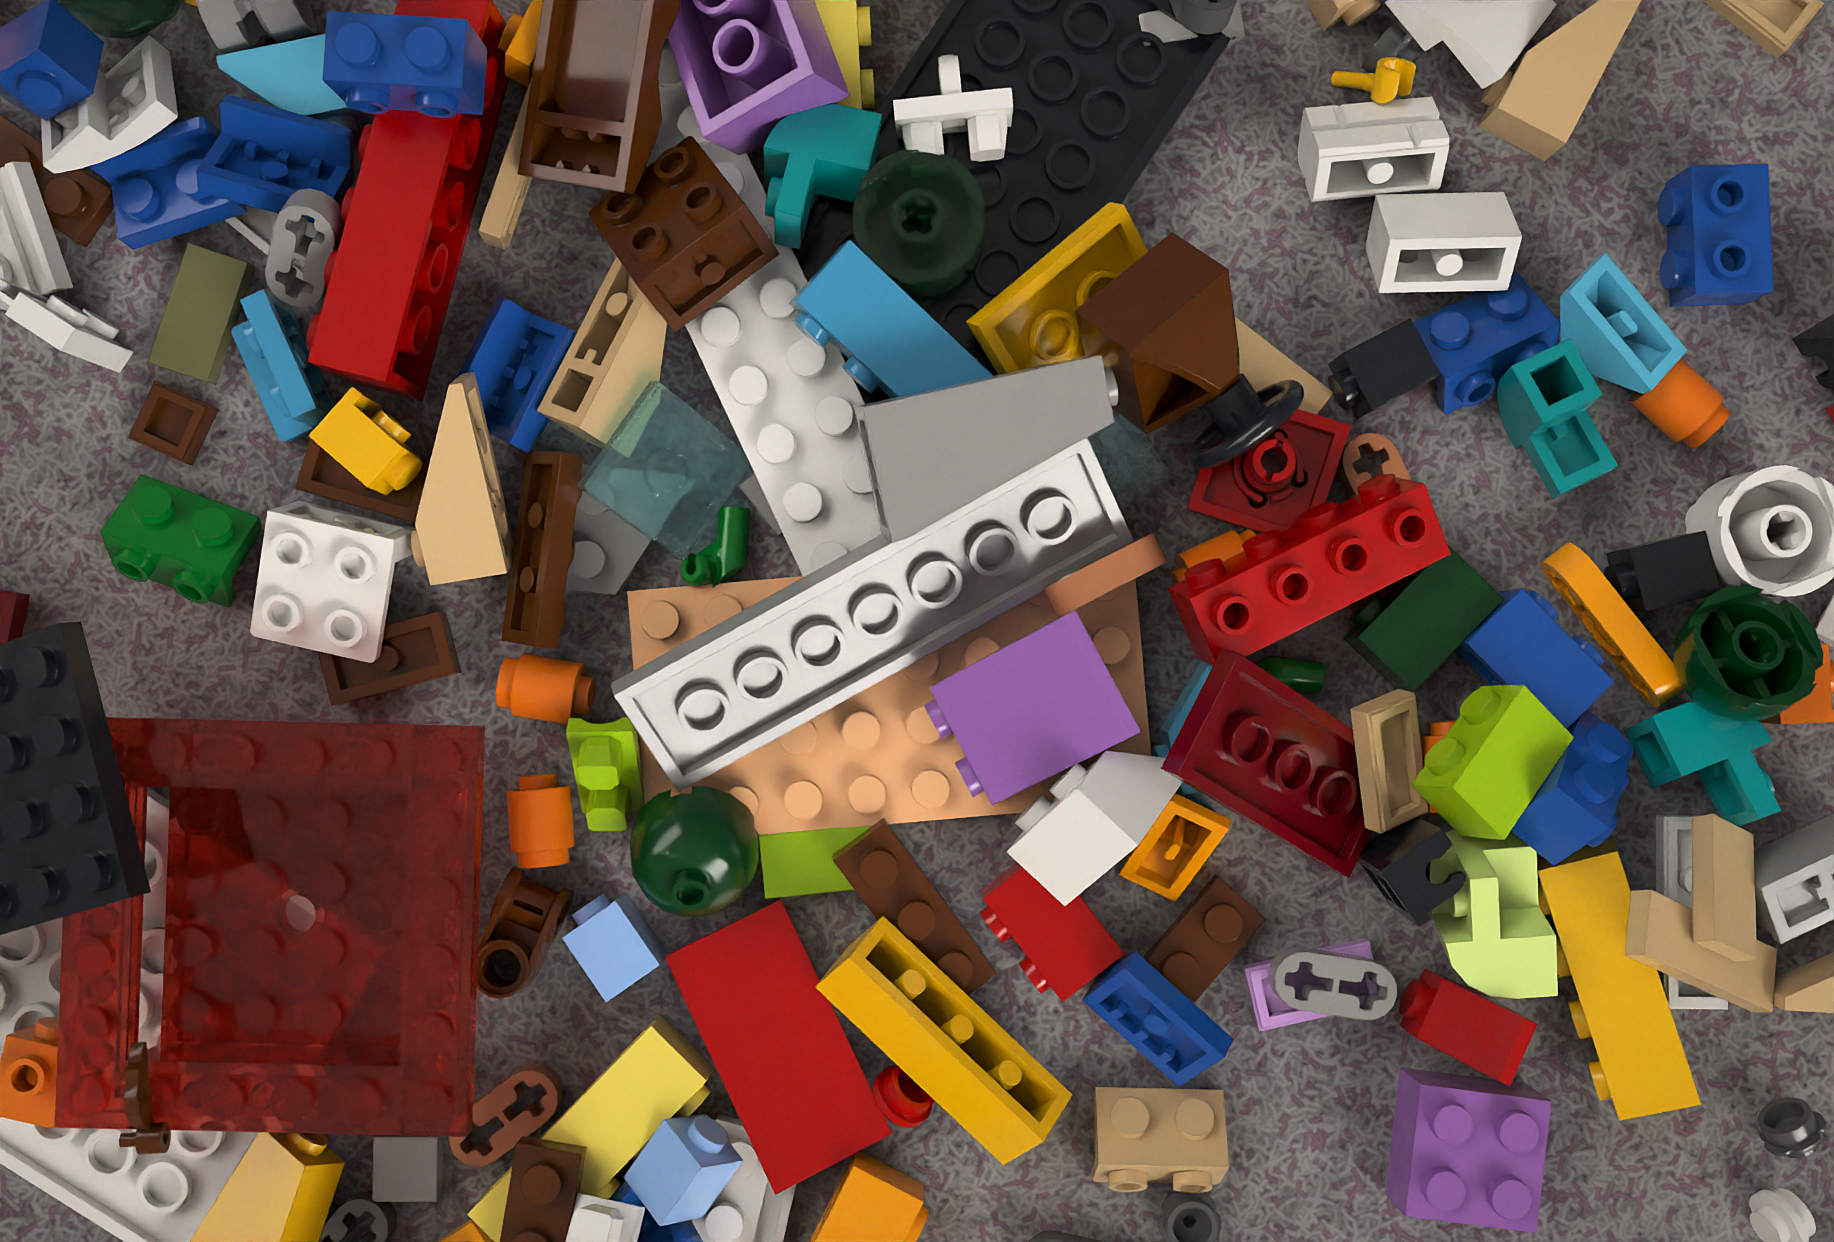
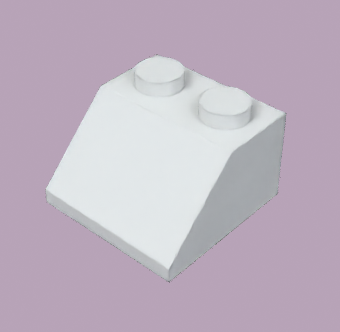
M1106 750L1086 769L1079 763L1071 766L1050 789V792L1055 796L1051 801L1041 794L1027 807L1015 822L1023 832L1008 849L1007 853L1057 900L1066 906L1140 844L1182 781L1161 769L1166 759L1164 757Z

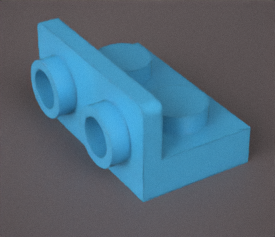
M262 289L240 299L248 321L234 326L231 334L278 439L290 443L310 434L313 428H316L336 404L320 368L308 362L310 351L307 348L306 337L292 305L285 303Z

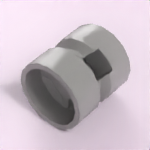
M195 0L206 29L222 55L267 46L269 38L282 43L317 33V24L309 0Z

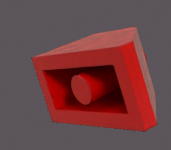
M1427 968L1424 969L1420 980L1413 979L1408 984L1399 1006V1012L1403 1015L1399 1026L1407 1032L1508 1086L1511 1085L1537 1027V1023L1500 1002Z

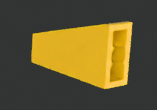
M298 1122L290 1126L262 1127L190 1242H319L345 1162L327 1147L329 1141L325 1134L309 1124Z

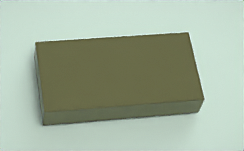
M188 243L147 362L216 385L232 339L231 330L237 325L242 310L240 299L246 297L256 267L248 262Z

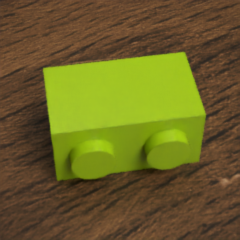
M1525 685L1480 686L1479 689L1472 692L1463 701L1460 707V716L1444 739L1438 741L1428 751L1424 759L1425 765L1411 786L1461 836L1505 840L1574 737Z

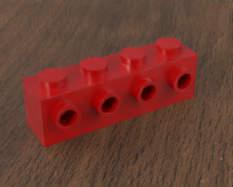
M1384 474L1374 477L1357 487L1359 495L1341 504L1327 502L1314 506L1300 515L1302 523L1282 533L1279 530L1260 533L1242 544L1243 552L1223 562L1221 559L1215 558L1203 561L1189 568L1184 573L1186 580L1168 588L1196 657L1211 666L1214 665L1221 649L1233 651L1246 657L1451 555L1425 484L1397 478L1395 474Z

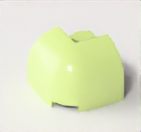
M1455 829L1445 832L1453 845L1440 859L1431 861L1430 883H1441L1449 874L1456 871H1461L1466 875L1462 888L1455 895L1432 910L1438 937L1451 966L1467 985L1489 996L1513 999L1558 996L1556 934L1538 905L1537 852L1511 831L1505 840L1461 836Z

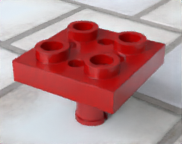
M1297 409L1277 429L1281 432H1276L1274 439L1268 440V437H1266L1243 453L1245 458L1242 467H1240L1241 455L1232 459L1234 462L1233 467L1228 462H1225L1216 467L1200 469L1186 510L1246 530L1251 529L1259 534L1270 530H1279L1282 533L1302 523L1300 515L1303 512L1326 502L1351 425ZM1295 470V480L1297 483H1301L1304 480L1303 472L1306 475L1307 481L1303 487H1294L1290 483ZM1255 490L1259 493H1264L1266 497V503L1263 507L1254 508L1248 502V497L1252 498L1255 503L1262 502V496L1254 492Z

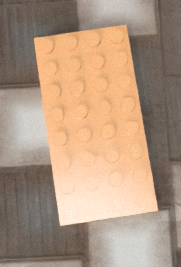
M803 576L719 583L713 588V584L699 587L682 586L627 591L633 669L636 670L798 581ZM1135 578L1075 610L1141 731L1106 750L1151 756ZM1045 591L680 792L677 791L639 734L640 755L643 767L644 805L658 793L670 789V797L679 794H691L692 786H708L730 793L745 804L754 816V827L758 835L836 827L873 826L883 818H885L888 824L1023 813L1041 794L1051 801L1055 796L1050 792V789L1069 768L993 805L985 791L972 797L955 765V762L966 757L954 733L941 739L924 705L935 699L929 688L930 686L1058 617ZM1104 751L1079 762V764L1086 769Z

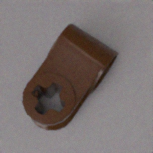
M514 866L510 870L495 898L489 923L472 960V981L479 991L488 997L501 999L511 997L535 980L541 970L551 943L555 940L564 923L574 897L573 890L564 887L558 892L525 878V871ZM499 949L510 950L518 957L521 970L516 981L504 980L495 971L493 962L495 954Z

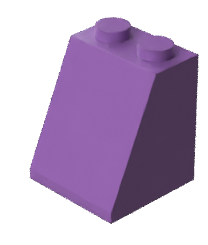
M1076 610L1058 617L930 686L929 688L935 699L924 705L941 739L954 733L966 757L955 762V765L972 797L985 791L992 805L1141 732Z

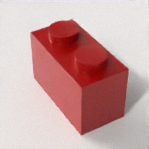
M1018 862L981 890L982 898L988 906L979 912L1002 943L1011 936L1027 955L1026 958L1019 962V965L1041 994L1052 988L1061 1001L1064 1002L1124 955L1118 944L1080 895L1064 906Z

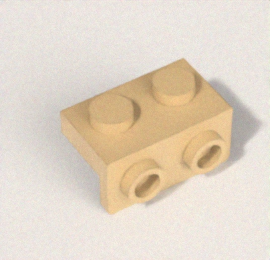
M1095 1087L1093 1099L1095 1161L1092 1167L1093 1181L1108 1182L1109 1189L1118 1192L1142 1191L1147 1189V1183L1173 1184V1190L1189 1194L1208 1192L1212 1190V1185L1220 1184L1229 1168L1223 1090Z

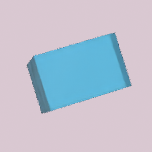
M1607 253L1598 256L1560 296V342L1569 338L1572 340L1590 374L1644 394L1652 391L1688 351Z

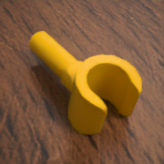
M1381 58L1377 62L1375 74L1335 71L1332 74L1331 83L1334 87L1361 89L1371 92L1370 98L1376 103L1383 104L1392 101L1396 95L1404 97L1411 93L1416 65L1403 58Z

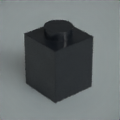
M1411 318L1342 353L1328 364L1333 373L1328 377L1330 390L1334 392L1335 400L1344 410L1351 408L1356 419L1441 375Z
M1705 530L1606 553L1609 566L1605 568L1604 576L1633 613L1647 612L1708 597L1721 590Z

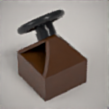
M1173 232L1075 310L1085 356L1102 355L1104 367L1109 366L1114 373L1118 388V403L1115 406H1111L1112 409L1145 434L1201 407L1209 420L1213 422L1198 436L1190 448L1189 460L1197 468L1216 467L1251 449L1284 424L1298 409L1304 398L1303 386L1295 380L1280 381L1256 392L1243 373L1240 374V354L1229 269Z

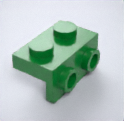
M140 474L106 522L100 534L113 567L127 578L138 582H146L150 579L172 587L178 594L195 603L204 604L210 601L224 607H230L236 598L231 579L258 539L262 526L260 518L256 515Z

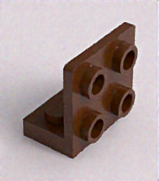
M688 136L676 146L665 150L656 161L646 167L633 195L611 191L603 201L589 212L590 218L637 287L675 333L780 254L747 205L693 136Z

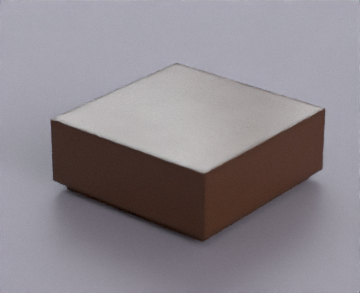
M154 380L128 438L193 466L219 409Z

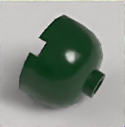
M1751 585L1725 587L1708 596L1694 608L1676 635L1674 667L1680 685L1695 703L1711 714L1736 721L1765 720L1797 704L1811 694L1817 684H1813L1815 681V670L1823 665V650L1816 630L1798 607L1786 599L1776 604L1769 598L1758 595L1764 589Z
M692 786L691 794H679L670 797L671 789L658 793L640 808L632 825L630 837L632 876L646 898L663 911L682 917H705L724 911L746 892L756 872L759 858V835L754 827V816L750 809L732 794L708 786Z

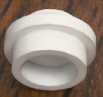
M1777 1188L1774 1191L1760 1190L1751 1196L1749 1200V1206L1752 1211L1750 1223L1757 1236L1763 1242H1809V1237L1814 1235L1816 1225L1812 1214L1807 1206L1791 1191L1784 1188Z

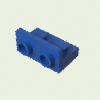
M205 117L179 120L171 126L165 127L140 145L118 156L90 166L92 170L111 183L117 237L131 249L141 248L247 213V205L235 203L227 199L198 192L196 170L221 133Z
M1136 951L1124 960L1117 959L1098 974L1082 999L1084 1003L1178 1087L1225 1058L1234 1040Z

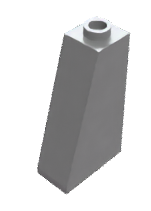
M1102 355L1082 356L855 406V414L881 534H883L884 538L892 543L906 540L1114 423L1111 406H1115L1118 403V388L1112 369L1109 366L1104 367Z

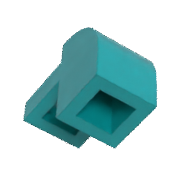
M825 104L787 115L776 124L764 145V181L770 183L765 203V216L774 218L775 244L796 249L801 248L815 194L865 205L879 151L882 114L844 105Z
M1570 338L1511 366L1500 378L1497 385V404L1503 426L1515 450L1522 446L1524 447L1552 499L1607 474L1618 466L1586 410L1603 394Z
M1694 701L1653 715L1624 730L1630 744L1634 746L1633 750L1652 789L1697 772L1719 817L1736 826H1741L1781 811L1774 797V787L1770 776L1757 764L1751 750L1773 741L1758 720L1736 721L1711 714Z

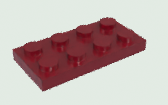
M1221 649L1161 769L1327 869L1349 878L1372 833V830L1365 828L1353 729L1241 654Z

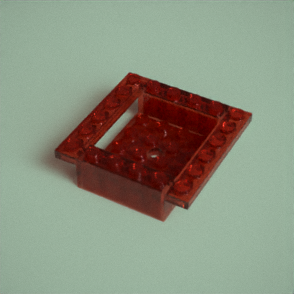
M106 716L144 866L148 786L170 787L161 1043L147 1049L148 1070L152 1088L151 1110L155 1122H168L170 1130L466 1137L473 1127L485 725L440 724V722L351 719ZM144 894L63 917L55 1128L135 1129L126 1117L127 1106L123 1099L126 1086L124 1070L129 1063L131 1043L138 1042ZM294 895L307 898L315 908V921L307 931L294 928L287 920L286 906Z

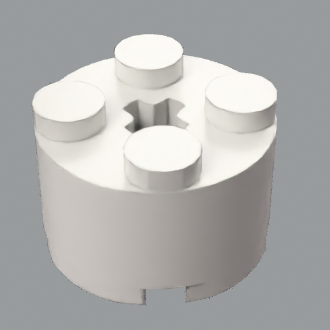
M1787 465L1773 466L1731 476L1709 487L1699 497L1697 502L1690 507L1685 518L1686 534L1706 531L1720 589L1751 585L1764 589L1758 595L1766 598L1804 595L1819 589L1834 577V486L1822 477L1815 478L1806 472L1798 470L1799 468Z

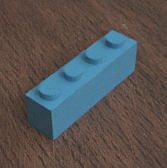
M851 240L843 243L789 303L800 313L793 320L795 325L819 347L823 348L829 341L848 358L842 368L870 393L878 386L890 398H896L993 376Z

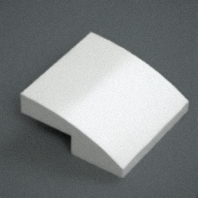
M1386 0L1385 2L1424 51L1444 41L1482 89L1504 76L1557 5L1553 0Z
M148 35L108 73L104 74L98 70L92 95L47 121L41 119L43 166L55 174L103 162L140 145L178 117L170 52Z

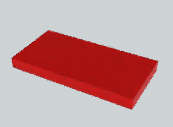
M781 899L665 956L667 964L775 1195L892 1134L830 1001L815 988L820 980Z

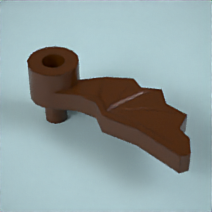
M132 1042L129 1050V1063L124 1070L126 1086L123 1099L127 1106L126 1117L131 1126L136 1129V1132L121 1133L119 1146L135 1147L139 1155L166 1153L170 1146L171 1129L168 1122H155L152 1115V1088L148 1070L147 1042Z

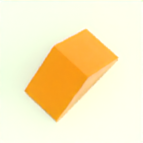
M1175 793L1140 844L1126 855L1118 875L1176 902L1229 830L1231 819Z

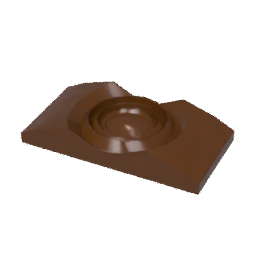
M543 0L518 175L634 194L647 167L662 124L658 81L663 45L680 11V0Z

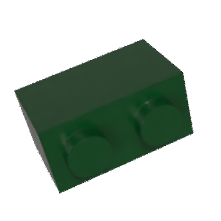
M1449 545L1448 548L1451 555L1400 579L1383 598L1378 593L1372 594L1349 617V620L1355 627L1343 639L1395 689L1414 692L1504 600Z

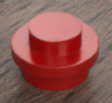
M898 1065L885 1068L875 1078L873 1084V1094L879 1109L893 1123L905 1128H914L922 1124L929 1117L935 1100Z

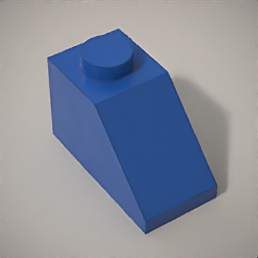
M45 0L0 28V96L12 105L45 121L51 119L94 93L104 41L56 0Z

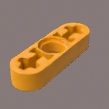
M1567 542L1540 563L1544 576L1586 629L1593 633L1594 639L1645 701L1654 707H1660L1684 689L1680 685L1674 663L1587 554L1576 545Z

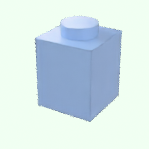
M604 893L571 915L578 926L562 937L605 1002H608L654 970L665 960V956L668 955L626 893L610 903Z
M707 1114L669 1118L662 1121L625 1174L624 1179L658 1225L664 1226L703 1218L744 1160L729 1143L724 1128Z

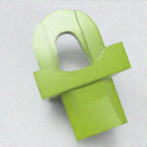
M622 717L614 722L602 724L589 723L581 718H569L566 735L582 813H586L588 829L592 831H624L628 827L630 812H639L640 808L644 806L643 767L638 732L628 717Z

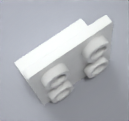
M296 501L267 511L250 628L251 634L254 637L368 663L374 662L380 657L394 566L396 562L413 554L411 532L416 527L302 501Z

